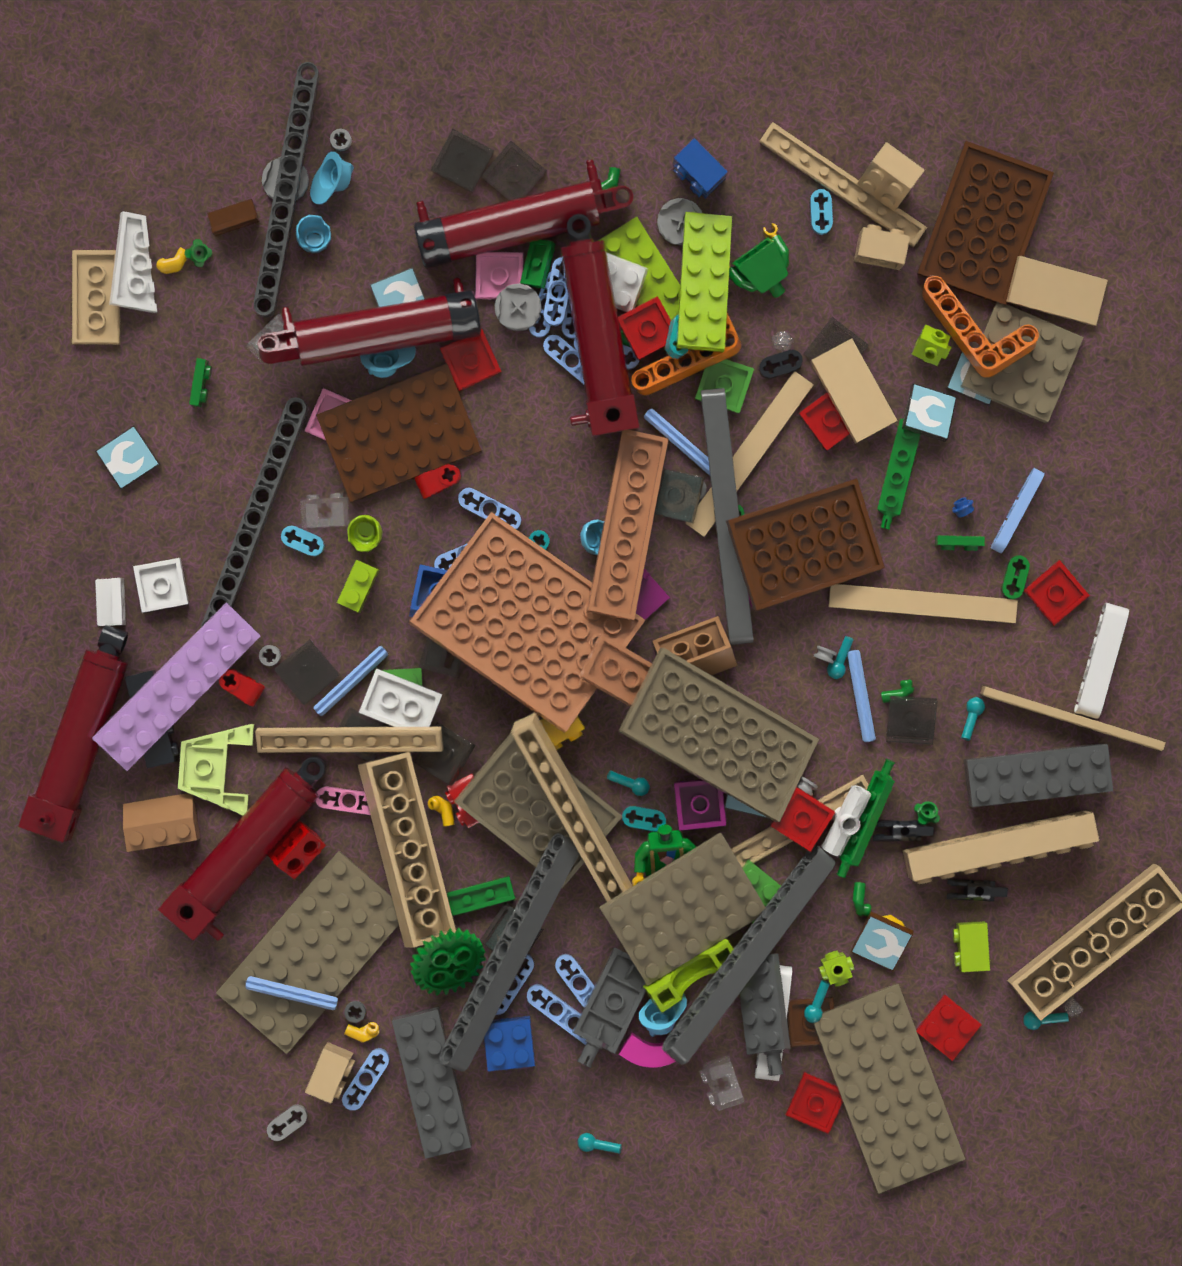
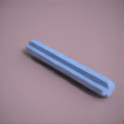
M649 409L644 418L710 476L708 457L654 409Z
M382 646L375 649L314 706V710L320 716H323L388 656V652Z
M853 650L848 652L847 657L862 739L864 742H871L876 737L860 651Z
M252 976L248 977L245 987L248 990L330 1010H335L337 1006V997Z

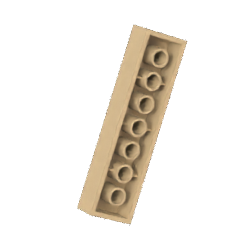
M410 752L358 765L404 946L406 948H414L424 945L423 941H432L431 935L437 938L440 931L447 934L449 928L455 933L456 929Z
M1084 810L903 850L908 878L918 882V884L931 882V878L936 876L941 877V879L954 877V872L961 871L964 874L977 872V867L984 866L987 869L1000 867V862L1007 861L1010 864L1023 862L1024 857L1028 856L1038 859L1047 857V852L1051 851L1061 854L1070 852V847L1074 846L1080 849L1093 847V842L1099 841L1094 814Z
M1152 864L1007 981L1041 1021L1182 909V894L1160 866Z

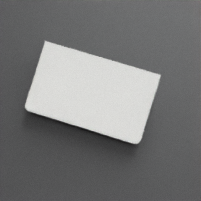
M124 578L96 580L98 626L126 625Z

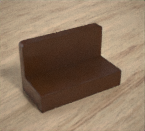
M252 198L207 213L212 227L211 231L215 237L260 222Z

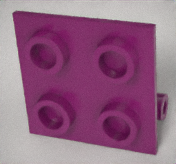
M644 568L636 614L646 620L670 597Z

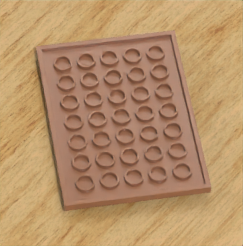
M491 512L410 620L409 624L563 733H566L597 689V687L581 679L579 675L598 636L603 634L626 648L645 619L636 613L634 621L587 612L592 582Z

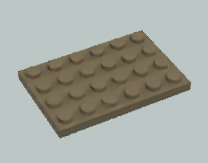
M512 733L508 735L454 800L457 805L535 867H537L545 849L555 834L559 833L571 838ZM570 773L606 837L622 818V815ZM580 853L562 888L584 863Z
M720 832L600 906V909L647 986L757 919L766 907Z

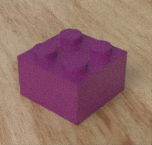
M702 779L674 782L679 830L726 826L724 799L721 790Z

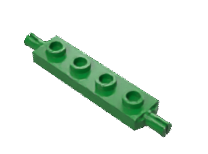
M907 418L900 419L877 508L878 511L884 514L880 528L890 530L893 516H901L922 433L920 429L907 426Z
M885 759L882 770L875 771L869 783L867 791L871 793V797L859 819L860 828L855 834L851 835L842 854L839 855L842 863L836 874L840 877L846 878L850 866H859L878 819L882 814L884 805L892 791L895 781L890 776L895 762L890 759Z

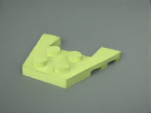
M254 724L182 741L178 789L244 815L248 810L249 794L225 793L228 744L253 745Z

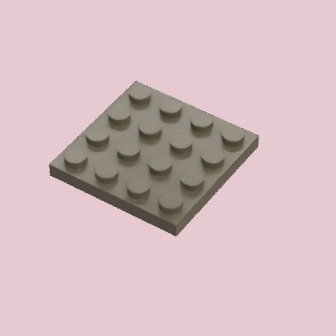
M996 302L983 332L990 344H995L1024 325H1032L1039 332L1035 349L989 378L980 376L970 363L961 387L1047 424L1084 337L1010 305ZM1029 336L1021 337L1025 342L1032 341ZM1009 348L1002 349L1005 354L1013 353ZM989 360L982 362L987 367L993 366V363Z

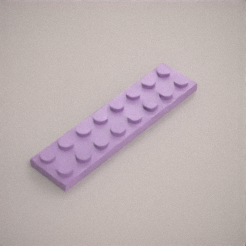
M225 603L92 737L93 740L128 771L240 658L260 635L231 606Z

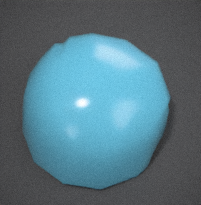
M308 215L302 218L296 227L295 234L299 246L311 253H319L325 250L331 241L330 226L319 215Z
M602 520L587 522L580 534L581 545L588 553L598 555L604 524Z

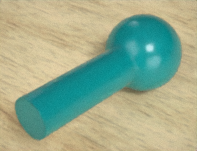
M845 636L834 663H829L827 666V673L831 678L839 679L844 676L846 671L844 662L854 641L853 638Z
M978 697L971 698L966 705L969 714L961 738L967 741L971 739L977 717L985 710L984 701Z
M611 770L607 775L608 780L631 788L632 792L637 796H644L649 792L650 784L645 778H636L634 780Z
M821 980L812 1005L807 1006L804 1011V1017L810 1023L818 1022L822 1018L821 1006L830 985L825 980Z
M1030 1011L1023 1018L1024 1025L1030 1030L1038 1029L1041 1024L1069 1022L1068 1012L1049 1014L1040 1021Z
M590 1133L580 1135L577 1142L578 1147L584 1152L598 1149L620 1154L622 1144L597 1140Z

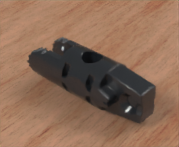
M878 820L876 827L890 826V835H873V841H921V836H933L934 827L921 826L918 820ZM906 827V833L902 835L900 832L901 828Z
M948 878L947 882L951 886H964V894L947 893V900L994 902L995 897H1007L1008 894L1007 887L995 886V881ZM980 887V892L975 894V889Z

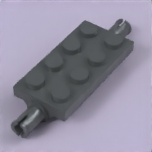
M613 948L572 1033L586 1039L585 1042L587 1043L577 1062L591 1068L599 1049L602 1050L603 1048L613 1054L616 1053L646 992L643 987L646 982L630 956L617 948Z
M769 954L739 994L747 1055L764 1053L767 1056L768 1076L783 1075L780 1053H783L782 1050L791 1048L779 955Z

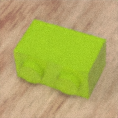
M356 560L337 603L361 613L380 570Z
M985 921L956 923V929H953V942L958 945V952H954L955 966H959L961 972L990 971L987 923Z

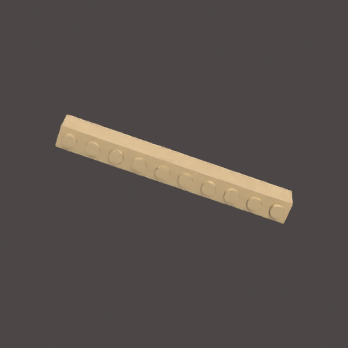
M536 713L515 722L511 732L606 901H610L633 887Z

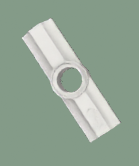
M857 785L851 786L842 806L835 810L833 815L834 822L822 844V848L835 856L842 854L851 835L855 834L860 828L859 819L871 797L869 791Z

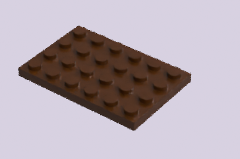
M965 141L917 274L926 278L931 276L941 277L948 286L995 303L1006 305L1017 257H1024L1054 172Z
M447 364L316 414L350 502L481 452L478 440Z
M857 478L726 520L754 611L885 568Z

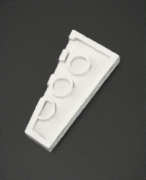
M124 211L120 213L109 305L156 313L155 288L151 275L152 263L151 259H149L147 221L144 215Z

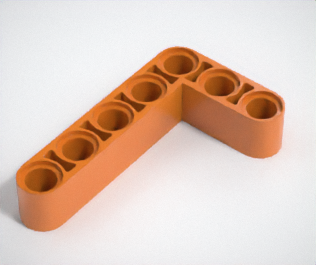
M931 276L926 279L922 292L923 299L980 376L985 378L992 377L1035 349L1039 332L1032 325H1024L991 345L945 281L938 276ZM935 287L939 292L932 293L928 289ZM948 305L953 310L945 311L942 309V306ZM963 324L966 326V329L960 330L955 325ZM1029 336L1032 341L1025 342L1021 337ZM976 342L980 347L972 348L969 343ZM1009 348L1013 353L1005 354L1002 349ZM989 360L993 363V366L987 367L982 362Z
M728 312L725 341L729 338L735 339L732 346L725 347L724 352L713 351L708 357L702 356L704 350L689 349L681 358L675 359L667 356L634 372L631 379L638 393L645 396L650 395L736 355L741 349V341ZM684 359H692V362L689 366H681V363ZM665 368H669V375L661 377L660 372ZM644 378L649 379L646 386L639 387L640 380Z

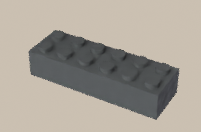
M1104 743L964 759L968 802L971 807L1113 791L1108 744Z
M439 1006L394 1017L392 1024L425 1159L471 1148L472 1139L455 1069L445 1066L440 1062V1053L447 1041V1036Z

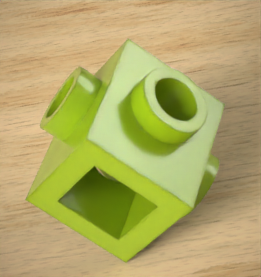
M925 324L916 341L912 355L937 366L941 358L946 359L950 352L951 346L948 343L951 336Z
M833 951L825 954V958L821 959L823 965L819 967L823 981L828 980L830 985H844L849 982V978L853 977L851 971L855 969L850 956L846 957L843 952ZM841 966L842 971L835 974L833 971L834 967Z

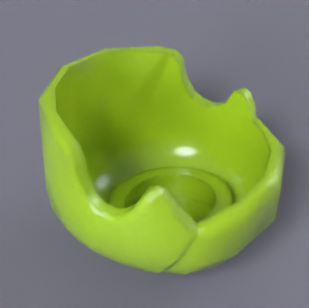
M360 515L353 519L347 528L348 541L357 551L369 552L379 545L383 534L382 527L374 517Z

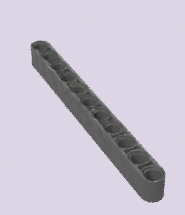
M311 62L302 63L298 67L256 287L254 309L264 318L272 316L277 308L320 79L317 67ZM307 69L315 72L314 77L310 80L302 77L303 72ZM303 92L310 94V100L306 103L298 101V96ZM302 115L306 118L303 126L293 124L296 116ZM292 139H300L302 141L299 149L293 150L289 147ZM288 162H295L297 169L293 173H288L285 171V165ZM284 185H291L293 192L289 196H283L280 193L281 188ZM278 209H288V216L285 219H278L276 217ZM276 231L284 233V239L279 243L272 241V235ZM272 254H277L280 257L279 263L275 266H271L267 262L268 257ZM267 277H273L276 281L275 286L271 289H266L263 286V282ZM263 300L271 302V308L267 312L259 310V304Z
M725 389L701 390L730 645L753 643L748 590L726 524V520L739 516Z
M291 398L284 407L201 627L217 612V601L223 599L229 606L234 608L308 414V405L300 398ZM295 403H301L303 406V411L299 415L291 413V407ZM289 424L293 425L294 434L290 437H285L283 435V428ZM282 446L286 449V455L282 459H277L274 455L275 449ZM271 468H275L278 473L277 478L273 481H268L266 472ZM262 490H267L269 493V499L265 503H260L258 500V494ZM253 512H258L261 516L260 522L256 525H252L249 521V517ZM245 534H250L252 537V543L248 547H244L241 544V538ZM236 556H241L244 559V565L239 569H236L232 563ZM231 577L235 580L236 585L233 590L228 591L224 587V582L227 578Z
M559 833L551 838L441 1050V1064L461 1072L470 1066L579 855V851L571 838Z
M815 845L811 852H806L766 905V909L760 913L664 1041L662 1050L678 1064L683 1065L691 1059L833 869L835 860L818 845Z

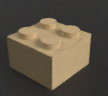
M886 142L857 182V185L881 201L884 206L895 211L924 172V169Z
M868 225L867 228L863 227L858 236L854 261L900 270L905 264L910 236H906L904 231L891 229V232L881 231L882 227L876 225Z
M327 1042L305 1093L332 1103L334 1098L339 1099L346 1084L342 1079L344 1076L348 1077L355 1063V1060L351 1059L353 1052Z

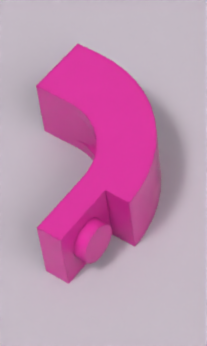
M633 1032L630 1033L619 1050L620 1056L643 1067H663L676 1062L662 1050L664 1042L650 1043Z

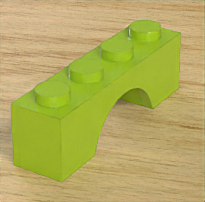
M725 938L649 986L645 984L643 987L654 1005L663 1013L682 1000L683 993L692 983L703 976L716 973L733 951V947Z

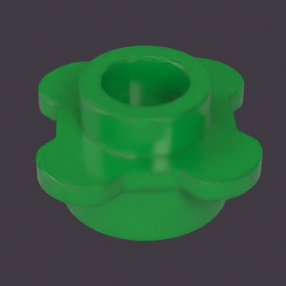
M195 239L193 240V245L185 250L184 255L186 258H190L196 267H202L204 261L212 256V250L203 244L202 240Z
M927 801L915 805L914 811L918 814L919 824L926 825L929 822L935 824L939 822L938 808L933 802Z

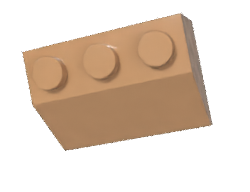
M718 616L653 640L657 653L660 648H665L709 675H714L737 666L732 647Z
M186 793L123 804V831L127 852L201 839L194 796Z

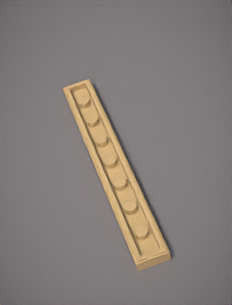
M771 123L760 139L759 143L888 231L891 232V229L904 231L906 236H910L909 245L913 248L927 229L925 225L897 207L893 211L889 207L884 206L881 201L857 185L859 180L775 123Z
M796 371L793 372L733 456L736 492L814 385ZM712 487L696 507L693 522L686 521L685 523L703 537L715 523Z
M835 584L830 586L828 607L1016 623L1018 600Z
M982 686L981 696L1155 750H1164L1166 742L986 686Z
M442 727L257 728L255 731L258 753L442 752L443 750Z
M861 775L818 799V801L835 811L842 806L851 786L857 785L867 790L869 785L865 777ZM770 826L731 848L741 867H743L748 859L755 863L793 842V840Z

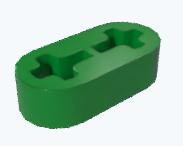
M1014 556L1008 561L1001 586L1002 594L1008 599L1019 598L1024 591L1030 568L1029 561L1024 556ZM1020 559L1022 560L1021 564L1025 567L1019 570L1018 576H1014L1016 568L1012 564ZM1014 578L1016 579L1015 587L1018 588V592H1013L1010 595V591L1006 589V586L1011 585Z

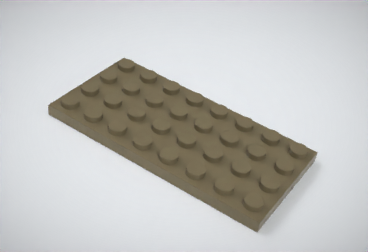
M665 648L659 649L619 729L620 733L774 822H780L819 741L815 736Z
M338 851L220 987L216 994L287 1054L325 1011V1008L248 990L245 987L247 978L252 976L337 997L399 925L392 896L342 852Z
M896 983L831 1010L824 1011L820 1021L813 1023L877 1193L880 1194L965 1160L899 984Z

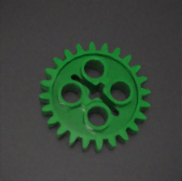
M449 928L447 934L440 931L439 937L436 938L434 935H431L432 941H423L425 947L417 948L419 954L413 955L412 958L415 962L410 963L413 979L422 991L426 989L428 994L434 991L436 995H439L441 990H443L444 994L447 995L449 989H452L455 993L458 986L465 988L466 981L472 983V975L479 976L477 969L484 967L481 962L486 960L483 955L486 952L475 933L470 934L469 930L462 932L460 928L453 933L452 929Z

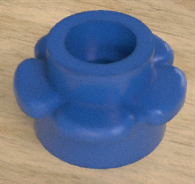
M966 497L953 503L952 512L956 513L958 518L974 511L973 500H967Z

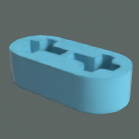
M824 189L816 190L810 197L811 228L819 235L828 233L833 224L832 198L830 193ZM819 194H822L823 198L827 199V202L823 204V210H819V203L814 201V199L818 198ZM820 214H823L824 222H828L824 230H820V226L815 224V222L819 221Z
M287 526L281 533V539L285 545L310 556H318L324 550L322 538L296 526ZM295 530V535L302 538L301 542L293 540L289 543L286 533H291ZM314 539H317V544L320 546L319 550L314 549L313 552H310V547L305 545L304 541L313 542Z

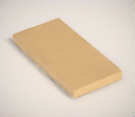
M72 250L73 345H120V307L109 305L116 250Z
M1018 256L1006 302L1096 326L1108 280Z
M853 339L810 361L855 444L897 421Z

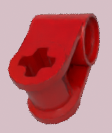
M447 464L435 470L425 472L415 477L414 480L424 500L458 483L461 473L455 465ZM446 469L455 471L453 481L444 479V475L447 474Z
M228 669L219 678V684L224 690L252 707L255 706L265 689L263 684L255 682L256 680L245 676L235 669ZM233 674L236 684L226 685L227 680L224 676Z

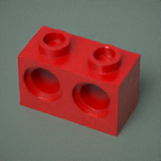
M299 820L268 856L279 869L295 880L310 862L321 853L326 844L316 832Z

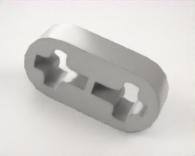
M293 1105L269 1123L267 1127L268 1136L274 1141H280L297 1130L307 1120L308 1112L306 1108L302 1105ZM293 1110L295 1112H302L300 1117L302 1121L297 1119L291 1123L288 1121L293 1115ZM285 1123L287 1125L282 1129V1135L279 1133L273 1134L274 1124L280 1126Z

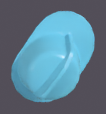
M328 153L312 180L310 190L312 201L315 204H323L327 202L334 192L345 190L350 184L354 166L341 160L338 153Z
M413 346L360 356V359L370 375L387 378L392 376L397 368L409 364L414 359L416 348Z
M683 993L681 1001L663 1013L654 1005L651 999L642 1007L639 1012V1021L647 1028L652 1037L668 1034L672 1031L676 1021L687 1006L685 994Z

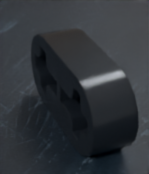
M788 350L766 357L760 362L759 372L764 378L768 379L794 372L802 365V355L796 350ZM789 354L798 358L795 367H792L791 364H782L783 361L788 360ZM767 361H770L771 365L776 363L780 365V367L773 369V374L763 370Z

